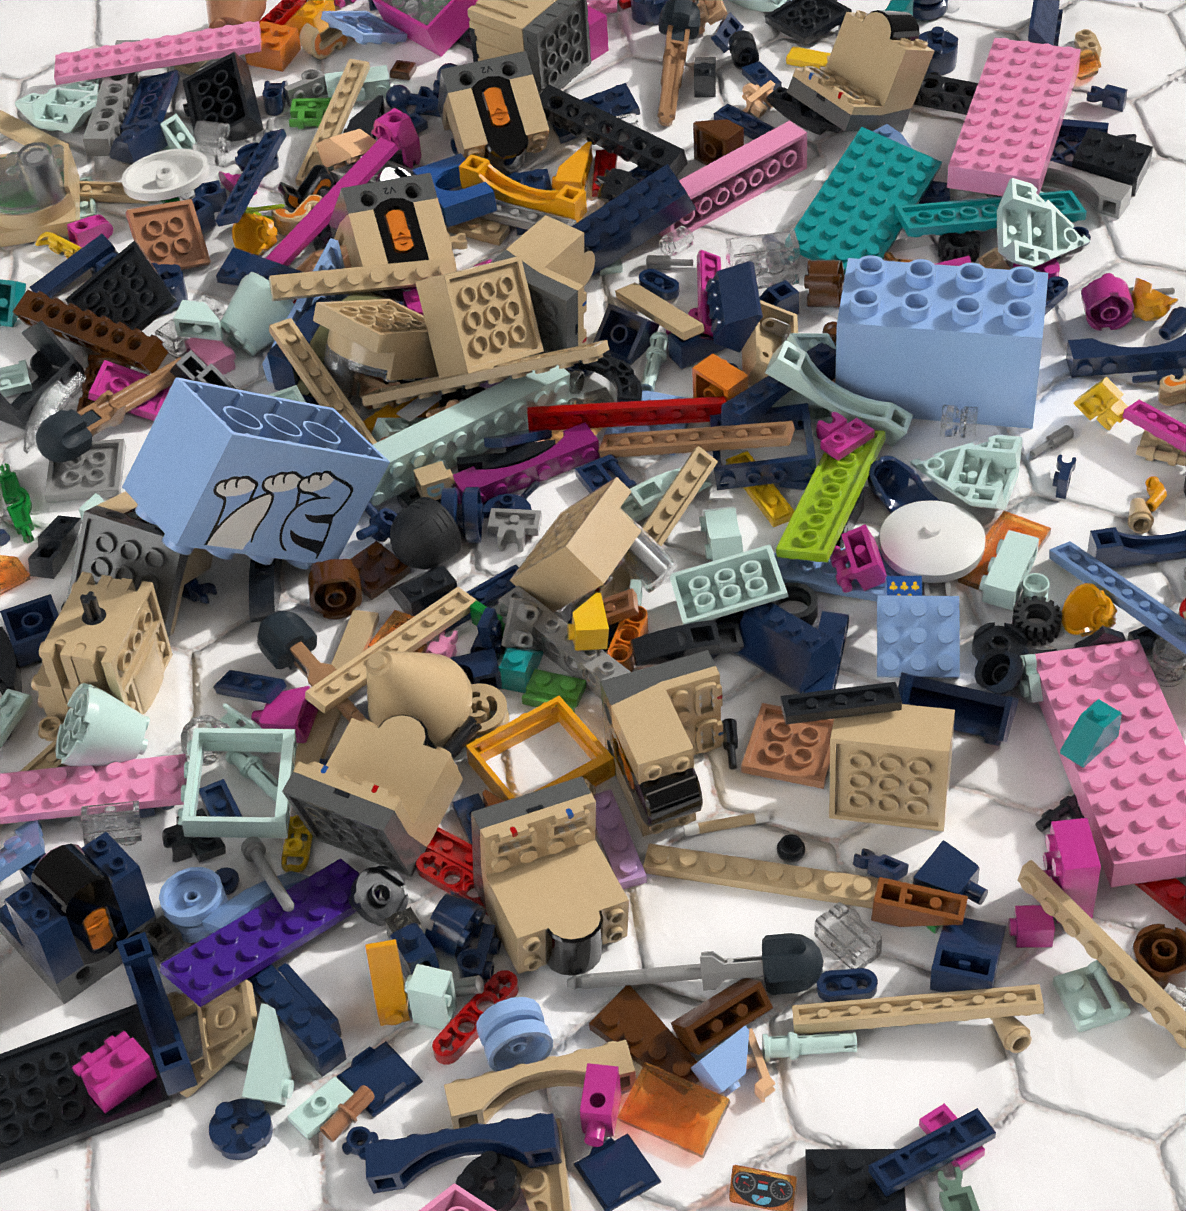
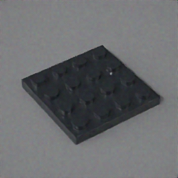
M135 240L65 299L68 305L72 303L82 311L88 309L96 314L97 317L103 315L112 320L113 323L121 322L131 330L137 328L141 331L177 302L164 280Z

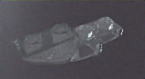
M80 372L70 378L64 385L57 380L46 389L37 401L26 426L23 451L26 454L34 448L38 451L35 435L40 424L47 417L63 410L69 404L66 401L68 397L74 398L82 390L80 384L86 378Z

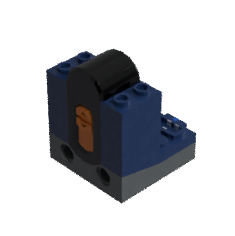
M104 832L82 848L77 844L70 843L50 850L36 864L31 876L32 881L4 899L5 905L0 908L1 934L63 1004H66L123 964L116 942L145 932L150 945L162 936L140 866L107 832Z

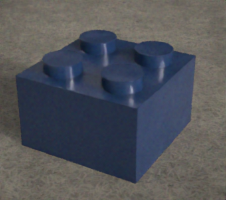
M51 594L0 611L20 667L42 660L39 656V647L47 638L51 624L56 621L59 615Z

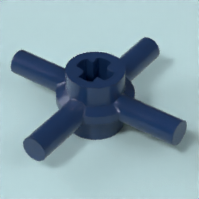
M369 501L364 511L370 517V525L357 531L356 537L360 541L372 537L376 541L385 542L388 538L390 539L391 525L399 513L389 508H382L378 511Z

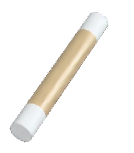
M768 810L683 825L685 837L770 822Z

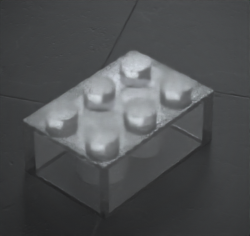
M795 230L725 239L726 268L747 261L754 262L758 289L769 288L784 280L788 281L791 285L799 284L800 247Z

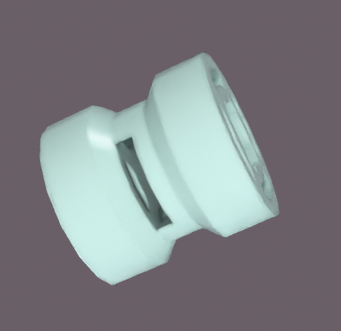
M1031 573L1025 576L1022 584L1021 602L1026 597L1032 600V596H1037V600L1046 597V602H1048L1049 579L1040 573Z

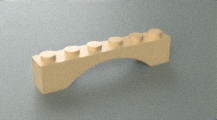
M626 1040L619 1042L611 1041L603 1046L578 1049L570 1054L558 1057L550 1056L542 1061L518 1064L509 1069L497 1072L489 1071L481 1076L457 1079L452 1083L444 1084L453 1129L469 1127L476 1123L487 1124L505 1105L522 1095L539 1089L557 1086L583 1088L587 1063L618 1066L621 1091L637 1088L636 1071Z

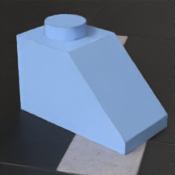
M746 1025L691 1067V1070L712 1098H715L720 1093L727 1097L741 1086L737 1080L746 1074L749 1029Z

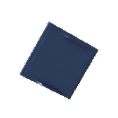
M387 1041L375 1049L371 1046L366 1048L352 1059L349 1068L337 1076L338 1080L353 1094L362 1085L371 1089L375 1097L365 1109L373 1118L423 1082Z
M628 1133L616 1140L610 1137L603 1142L602 1146L592 1147L588 1156L573 1163L604 1211H612L661 1183L660 1178Z

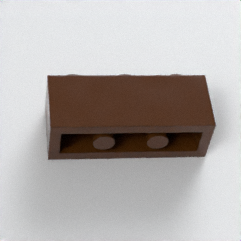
M742 978L672 1021L671 1026L682 1045L689 1052L700 1055L773 1009V1006L761 981Z

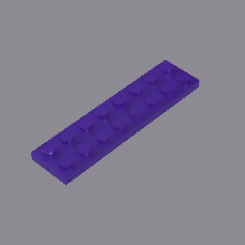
M338 859L286 890L294 903V909L291 912L284 911L277 898L274 897L161 963L160 973L199 1007H202L356 913L357 911L349 904V897L353 880L359 872L343 859ZM380 889L376 892L374 891L377 899L380 897Z

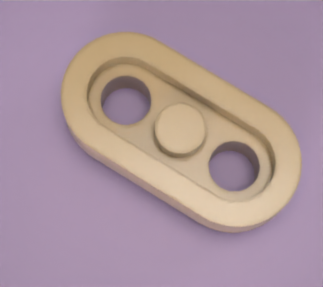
M1083 29L1075 34L1074 45L1076 49H1081L1080 58L1085 61L1100 59L1102 47L1096 34L1089 29Z

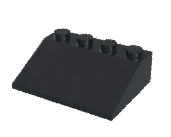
M235 51L182 80L195 141L200 148L245 140L264 130L249 65Z

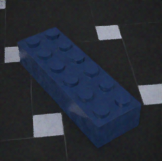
M667 164L572 226L584 232V253L587 251L594 253L595 265L591 277L694 211L696 207Z

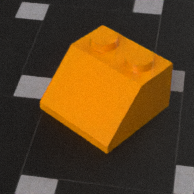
M308 0L285 25L298 28L299 36L302 27L306 23L315 27L321 33L329 27L328 23L321 19L322 12L335 11L334 0Z

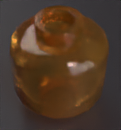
M1085 49L1080 53L1077 79L1085 80L1096 76L1099 68H1101L1097 52H1093L1091 49Z

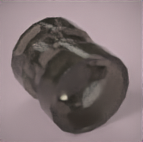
M564 368L570 373V393L579 395L584 386V372L579 370L572 372L568 368Z

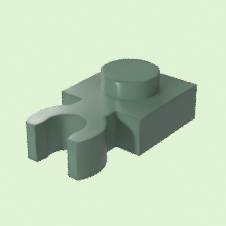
M954 1167V1180H947L944 1177L943 1171H938L937 1183L943 1190V1192H939V1201L943 1211H980L971 1185L961 1186L963 1173L959 1167Z

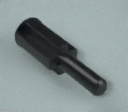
M727 718L722 720L723 749L727 750L729 769L734 770L737 768L735 751L738 748L737 721Z

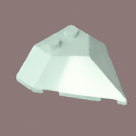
M100 78L48 89V92L44 95L28 94L15 101V106L36 128L46 129V131L59 130L63 131V133H72L76 128L84 124L96 107Z
M1011 178L997 209L998 252L1012 263L1034 268L1090 242L1085 235L1081 237L1073 229L1075 225L1049 200L1045 202L1036 193L1038 189L1031 183Z
M994 435L988 437V442L974 445L973 442L934 453V457L921 461L920 458L911 460L910 465L970 506L1005 510L1019 474L1022 437Z

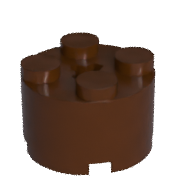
M809 260L807 264L808 274L804 276V287L809 289L807 307H840L843 291L842 283H844L845 279L843 262L841 260Z
M330 559L316 562L312 565L308 575L309 601L312 610L318 611L323 614L324 618L332 620L349 617L357 606L359 608L362 603L361 582L357 568L349 559Z
M1152 924L1140 930L1133 943L1131 958L1168 995L1182 991L1186 987V932L1175 927V930L1166 928L1165 924Z

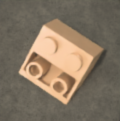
M357 129L316 143V147L323 165L327 168L333 166L335 170L347 166L345 162L347 164L357 162L376 143V140L361 129Z

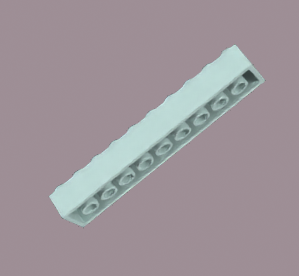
M556 365L555 368L550 369L548 372L535 374V370H532L533 372L526 374L527 376L516 379L511 377L373 444L390 463L373 493L370 503L373 506H377L416 486L414 469L442 461L446 470L457 465V457L475 456L490 449L484 446V438L529 429L527 407L569 405L570 373L564 368L559 369V366Z

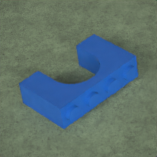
M461 153L412 170L413 175L431 173L443 219L447 227L497 211L494 191L486 181L465 189L448 191L461 186L459 166L465 161V157Z

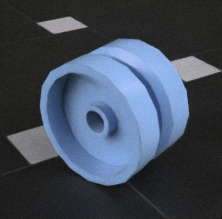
M190 867L178 871L166 880L159 894L160 905L171 933L179 940L188 943H197L212 934V932L205 930L201 921L228 901L220 877L213 870L204 867Z
M514 997L500 1001L487 1008L479 1016L476 1023L477 1033L481 1044L484 1046L488 1064L496 1072L512 1068L518 1064L542 1061L552 1051V1036L548 1026L545 1025L540 1005L534 999Z

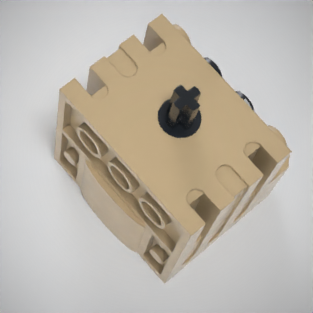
M81 573L77 582H74L67 601L63 602L61 612L56 621L51 624L47 638L39 647L42 665L38 673L32 678L31 688L38 691L37 705L39 708L44 709L46 717L55 716L64 723L66 714L71 708L67 705L76 688L82 683L97 686L141 714H145L149 710L160 690L164 679V672L173 655L153 583L142 581L136 592L132 579L122 578L120 580L114 579L112 576L102 575L96 585L92 573Z

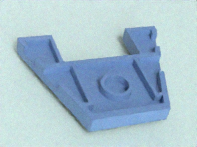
M39 820L26 822L14 830L16 836L4 842V847L0 849V882L45 853V845L42 838L43 832L41 830L42 825Z

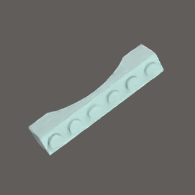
M786 340L773 353L765 371L769 376L829 411L839 413L848 422L858 418L874 430L885 431L886 440L884 443L891 447L907 433L913 414L892 402L868 399L840 387L819 371L807 352Z

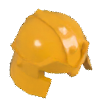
M243 213L240 221L233 224L232 239L235 248L262 256L277 243L278 230L274 226V221L254 213Z
M1140 278L1135 279L1134 288L1131 291L1135 318L1150 322L1157 321L1165 316L1170 308L1179 301L1177 298H1171L1153 289L1151 283Z
M1084 583L1072 590L1065 600L1062 609V624L1069 634L1081 635V637L1090 636L1101 626L1113 627L1116 624L1117 609L1103 590L1100 591L1092 583Z

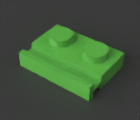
M535 669L527 684L526 692L522 695V704L539 707L544 702L560 696L575 713V708L578 707L585 692L586 680Z

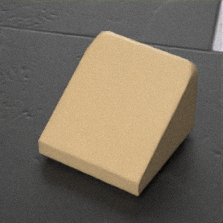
M998 246L978 258L980 265L984 268L1011 270L1007 259L998 252Z

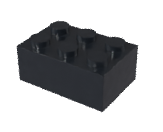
M1088 128L1073 157L1072 168L1132 186L1131 195L1135 196L1150 167L1153 146Z

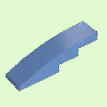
M291 871L277 877L285 890L309 876ZM266 880L222 904L201 922L206 931L214 933L274 898L275 895Z

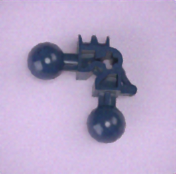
M444 63L437 70V80L434 81L433 91L429 87L421 86L418 94H412L407 87L401 84L393 85L386 92L385 100L387 105L391 109L396 108L400 111L401 108L407 109L410 105L416 106L415 112L420 116L440 117L438 99L441 69L457 65Z

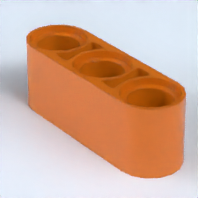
M638 606V615L620 621L607 652L609 656L630 672H633L636 665L630 641L649 632L648 613L642 606Z

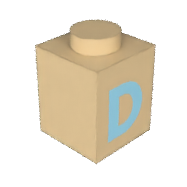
M442 461L413 470L416 489L420 497H429L434 500L441 499L442 489L452 488L451 484L455 483L451 470H446Z

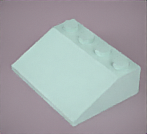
M771 544L669 574L683 625L709 621L788 597Z

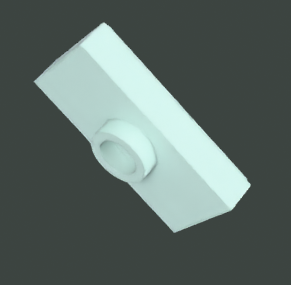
M334 1076L287 1116L288 1120L301 1134L310 1140L320 1132L319 1128L339 1109L337 1106L340 1103L344 1104L353 1093Z

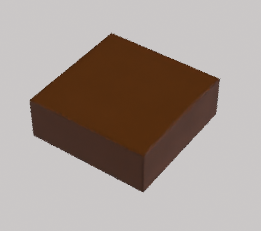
M396 60L390 70V78L410 81L417 69L416 63Z

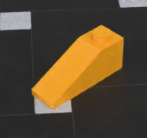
M586 142L558 167L556 176L552 177V189L561 190L567 184L585 190L593 162L592 142Z
M396 939L365 944L380 1026L398 1025L402 1022L410 1021L407 993H405V982Z

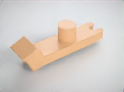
M750 1028L748 1040L750 1054L747 1055L746 1070L755 1067L759 1077V1081L755 1083V1095L762 1102H765V1098L775 1091L773 1087L775 1082L769 1075L753 1029Z

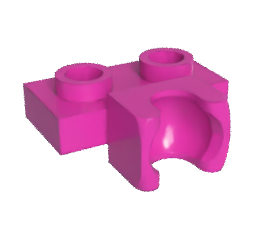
M837 412L831 413L832 423L819 420L816 426L817 437L821 440L820 449L838 461L874 438L875 433L873 428L860 419L855 418L847 423V419Z

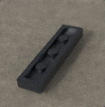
M896 681L780 696V704L786 725L902 710V700Z

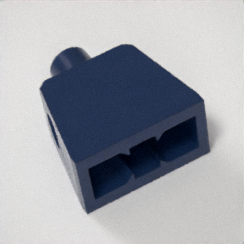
M945 840L939 844L913 877L914 885L968 896L969 900L978 905H981L988 895V889L978 884L979 866Z
M417 923L407 925L389 936L390 940L396 939L405 979H407L408 975H413L416 965L422 962L424 966L440 969L436 952Z

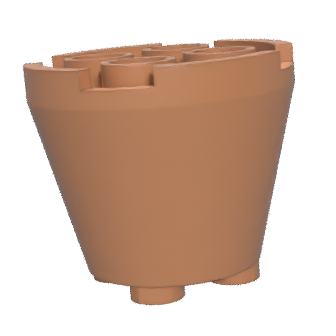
M205 0L209 28L215 29L225 25L233 26L249 21H260L265 13L267 0Z

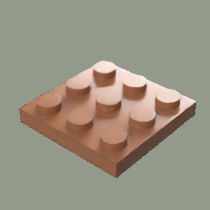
M192 199L128 209L126 211L133 240L140 245L151 263H157L158 265L177 264L181 267V270L206 266L211 263Z
M762 703L741 764V773L824 789L830 770V738L834 719L786 725L781 706Z

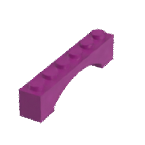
M584 422L564 430L563 437L557 444L533 459L498 469L477 470L473 466L453 474L455 483L452 486L458 489L461 496L466 487H480L482 504L484 505L491 498L498 495L512 494L525 489L535 480L541 482L599 459V440Z

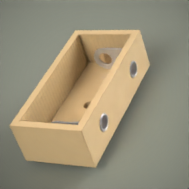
M761 300L763 317L742 348V371L748 375L749 386H753L768 376L765 371L773 353L791 333H798L797 314Z

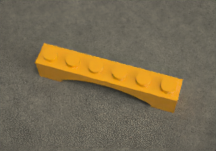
M472 154L459 166L461 188L463 189L486 181L494 191L495 199L509 204L573 219L577 223L587 213L585 190L567 184L561 190L532 188L505 176L490 164V160Z

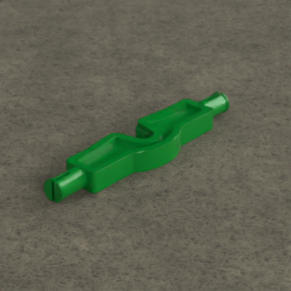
M5 463V470L2 464L0 466L2 495L5 504H12L7 507L8 514L14 523L17 534H22L25 543H29L27 536L30 542H32L34 537L31 531L34 530V525L30 517L32 510L30 496L26 489L20 487L16 472H11L10 465Z

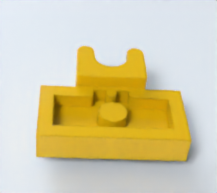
M1107 377L1077 397L1073 402L1089 420L1098 416L1096 420L1106 430H1111L1116 422L1121 423L1125 419L1123 418L1124 409L1128 407L1121 400L1124 394Z

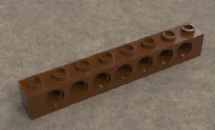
M27 290L12 311L28 326H32L42 320L56 337L149 374L157 371L169 353L162 345L163 341L155 335L151 334L149 337L137 328L131 330L121 322L113 323L106 316L97 317L96 314L88 309L82 311L72 303L66 305L62 300L56 297L51 299L41 291L35 293Z

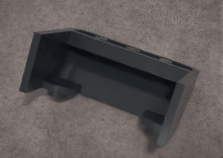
M42 320L22 332V335L37 350L30 359L31 369L38 376L31 383L32 391L21 393L11 404L0 393V421L23 430H31L37 427L85 378V371L82 365Z

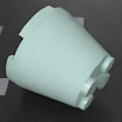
M250 272L249 275H246L241 280L220 321L222 332L229 335L227 340L231 345L236 348L239 345L242 346V349L249 356L253 357L260 350L275 341L269 332V325L286 320L294 303L291 300L272 301L269 281L259 274Z
M86 683L80 684L73 692L67 704L71 708L66 714L64 725L60 724L56 740V758L61 759V763L68 766H105L112 762L121 763L136 759L138 754L143 755L148 745V739H145L144 736L149 726L150 718L97 686Z

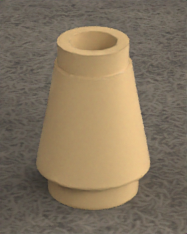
M1142 498L1131 500L1127 522L1129 528L1138 534L1148 532L1154 523V518Z
M1016 1017L990 1018L1005 1049L1013 1053H1020L1031 1044L1030 1029Z

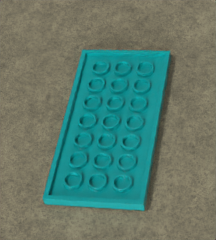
M861 127L786 240L784 248L810 260H841L844 266V275L848 258L860 259L861 257L872 255L884 260L903 229L895 215L896 206L919 204L941 169L942 161Z

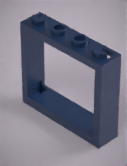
M808 403L771 407L758 422L792 421L795 430L804 429L807 455L722 465L721 450L712 451L713 458L718 461L714 467L717 491L811 479L817 465ZM721 414L709 415L710 427L721 426Z

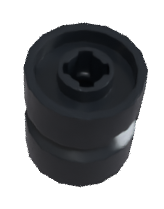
M742 30L730 36L728 47L732 62L736 68L742 70V67L759 61V52L753 34Z

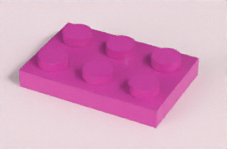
M104 360L89 391L88 399L96 401L101 394L108 390L115 394L148 375ZM171 386L157 393L156 396L128 413L155 421Z

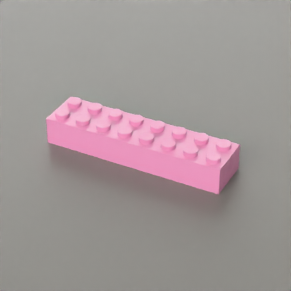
M788 121L679 180L696 209L658 234L668 242L673 243L807 169V132L791 121Z

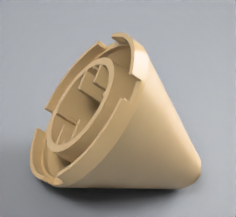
M377 651L368 659L366 665L368 720L376 724L378 728L384 721L395 716L412 717L419 721L424 728L425 740L423 745L436 749V747L442 748L453 736L452 733L461 721L464 723L467 720L472 706V687L466 673L452 659L435 653Z

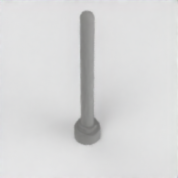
M258 837L245 839L241 845L243 856L247 861L255 862L283 910L291 912L294 909V903L266 860L265 845Z

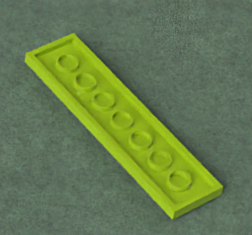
M875 430L874 438L839 461L824 451L776 547L777 557L828 563L869 476L870 466L876 461L886 440L885 431Z

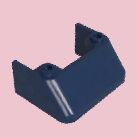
M901 672L898 685L902 704L955 710L954 730L985 737L983 743L1000 746L1001 741L1007 742L1019 699Z

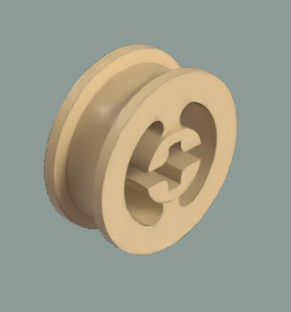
M471 685L472 706L469 716L477 721L476 724L479 723L482 729L475 734L469 743L510 722L505 696L499 689L491 685ZM490 711H496L495 715L491 718ZM461 721V723L459 724V726L456 728V730L452 733L453 735H454V733L461 727V725L463 724L462 721Z

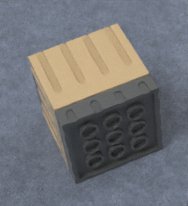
M478 0L476 5L468 8L473 62L526 51L539 94L548 84L561 90L591 64L587 0Z

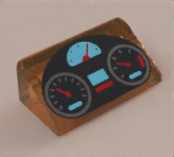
M733 1165L729 1193L730 1202L772 1211H793L797 1195L796 1176Z

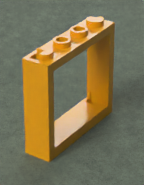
M560 696L544 702L539 707L521 714L509 723L499 726L494 731L465 745L468 764L491 792L504 801L515 797L486 761L558 722L591 760L536 791L581 776L596 787L616 776L614 757Z

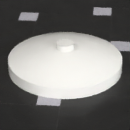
M171 149L153 153L134 162L125 170L121 180L124 191L129 197L141 201H161L181 196L200 186L207 179L210 168L206 156L199 151Z
M919 501L898 508L885 519L880 530L879 547L885 562L900 575L922 576V582L942 583L961 578L977 567L984 555L985 533L980 522L970 512L957 505L942 501Z

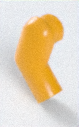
M1156 476L1149 477L1145 481L1146 490L1150 496L1145 503L1150 512H1154L1167 496L1163 484L1159 482V478Z

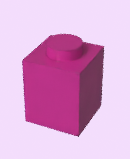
M1041 905L1015 906L1014 918H1009L1008 927L1009 935L1015 936L1016 948L1053 947L1055 933L1053 916L1048 915Z

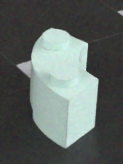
M725 507L702 510L703 516L699 517L700 531L706 533L707 544H704L706 560L711 559V561L742 553V535L738 526L736 508Z

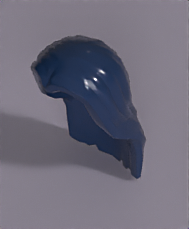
M883 456L871 464L868 476L869 487L875 497L883 502L890 513L914 502L941 501L927 489L918 473L893 456Z

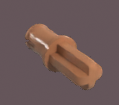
M362 1085L344 1104L340 1103L337 1106L339 1109L319 1128L326 1138L335 1142L351 1123L358 1121L356 1117L374 1100L375 1096L371 1089Z

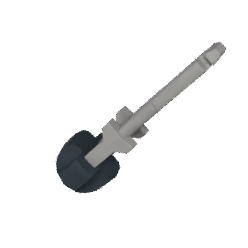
M784 933L765 935L762 939V955L723 958L714 951L701 952L700 964L590 973L581 976L574 975L568 978L566 983L568 988L576 990L578 988L594 989L702 979L703 991L716 990L725 980L764 976L766 991L769 994H793L806 991L817 983L823 972L824 960L820 948L812 939L802 934Z

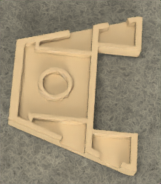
M247 979L202 1007H199L184 993L180 994L176 991L167 994L176 1021L196 1011L198 1012L203 1056L191 1062L198 1085L180 1092L186 1098L195 1093L254 1040L258 1017L253 985Z

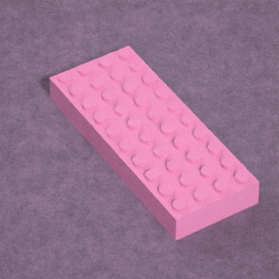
M994 38L948 165L947 188L1003 196L1009 180L1014 178L1031 183L1038 189L1036 193L1040 194L1079 71L1081 49L1069 46L1060 47L1051 44L1031 43L1029 41H1015L1007 38Z
M1139 639L1035 654L1037 673L1040 676L1043 701H1040L1039 705L1076 796L1081 813L1088 819L1096 850L1110 887L1186 876V744ZM1100 699L1122 713L1119 737L1082 768L1060 754V749L1079 716L1096 700Z

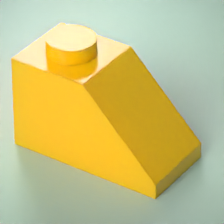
M595 593L572 613V624H567L568 640H573L575 651L607 649L609 627L601 593Z

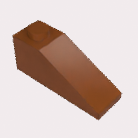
M879 877L871 921L898 927L962 925L968 896Z

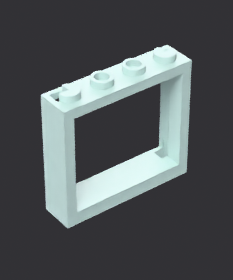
M194 728L193 738L187 742V755H190V760L184 764V778L187 779V783L181 786V802H184V806L178 809V825L183 826L184 836L288 838L291 804L282 790L295 769L297 749L295 729ZM204 751L281 752L275 817L196 816Z

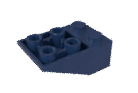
M964 918L962 925H943L931 968L930 990L954 992L994 988L1006 926Z

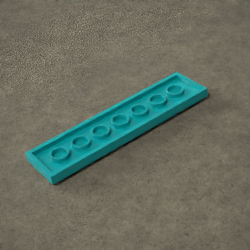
M1072 190L1039 194L1045 202L1049 200L1071 223L1086 220L1087 211ZM1002 197L896 206L895 215L908 237H921L922 235L931 234L943 235L953 232L965 233L974 230L987 231L997 228V209Z

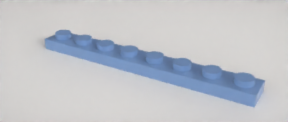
M1069 541L1049 549V559L1082 582L1092 583L1100 591L1103 590L1116 606L1186 654V620L1073 542Z

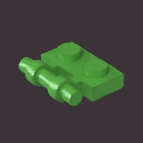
M331 98L292 99L290 114L291 118L296 119H289V127L305 129V127L316 126L318 129Z

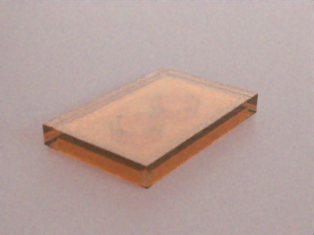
M645 1062L617 1118L620 1122L704 1159L731 1101L725 1096Z

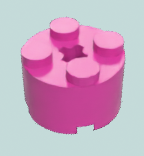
M1106 273L1101 278L1090 282L1082 288L1081 300L1086 320L1093 329L1102 331V328L1110 327V330H1117L1125 326L1132 319L1134 304L1129 286L1123 279L1115 277L1112 273Z

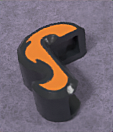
M320 164L313 166L298 190L283 182H280L278 190L288 208L295 210L309 195L321 196V190L323 189L330 191L333 187L334 179L327 167Z

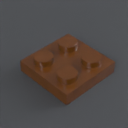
M375 541L349 559L359 572L362 593L371 600L411 573L409 566L402 563L394 553L378 541Z

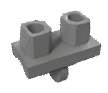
M515 598L510 599L508 614L503 616L502 622L506 623L502 646L527 650L532 647L534 638L532 636L533 624L537 620L539 613L537 610L538 602Z

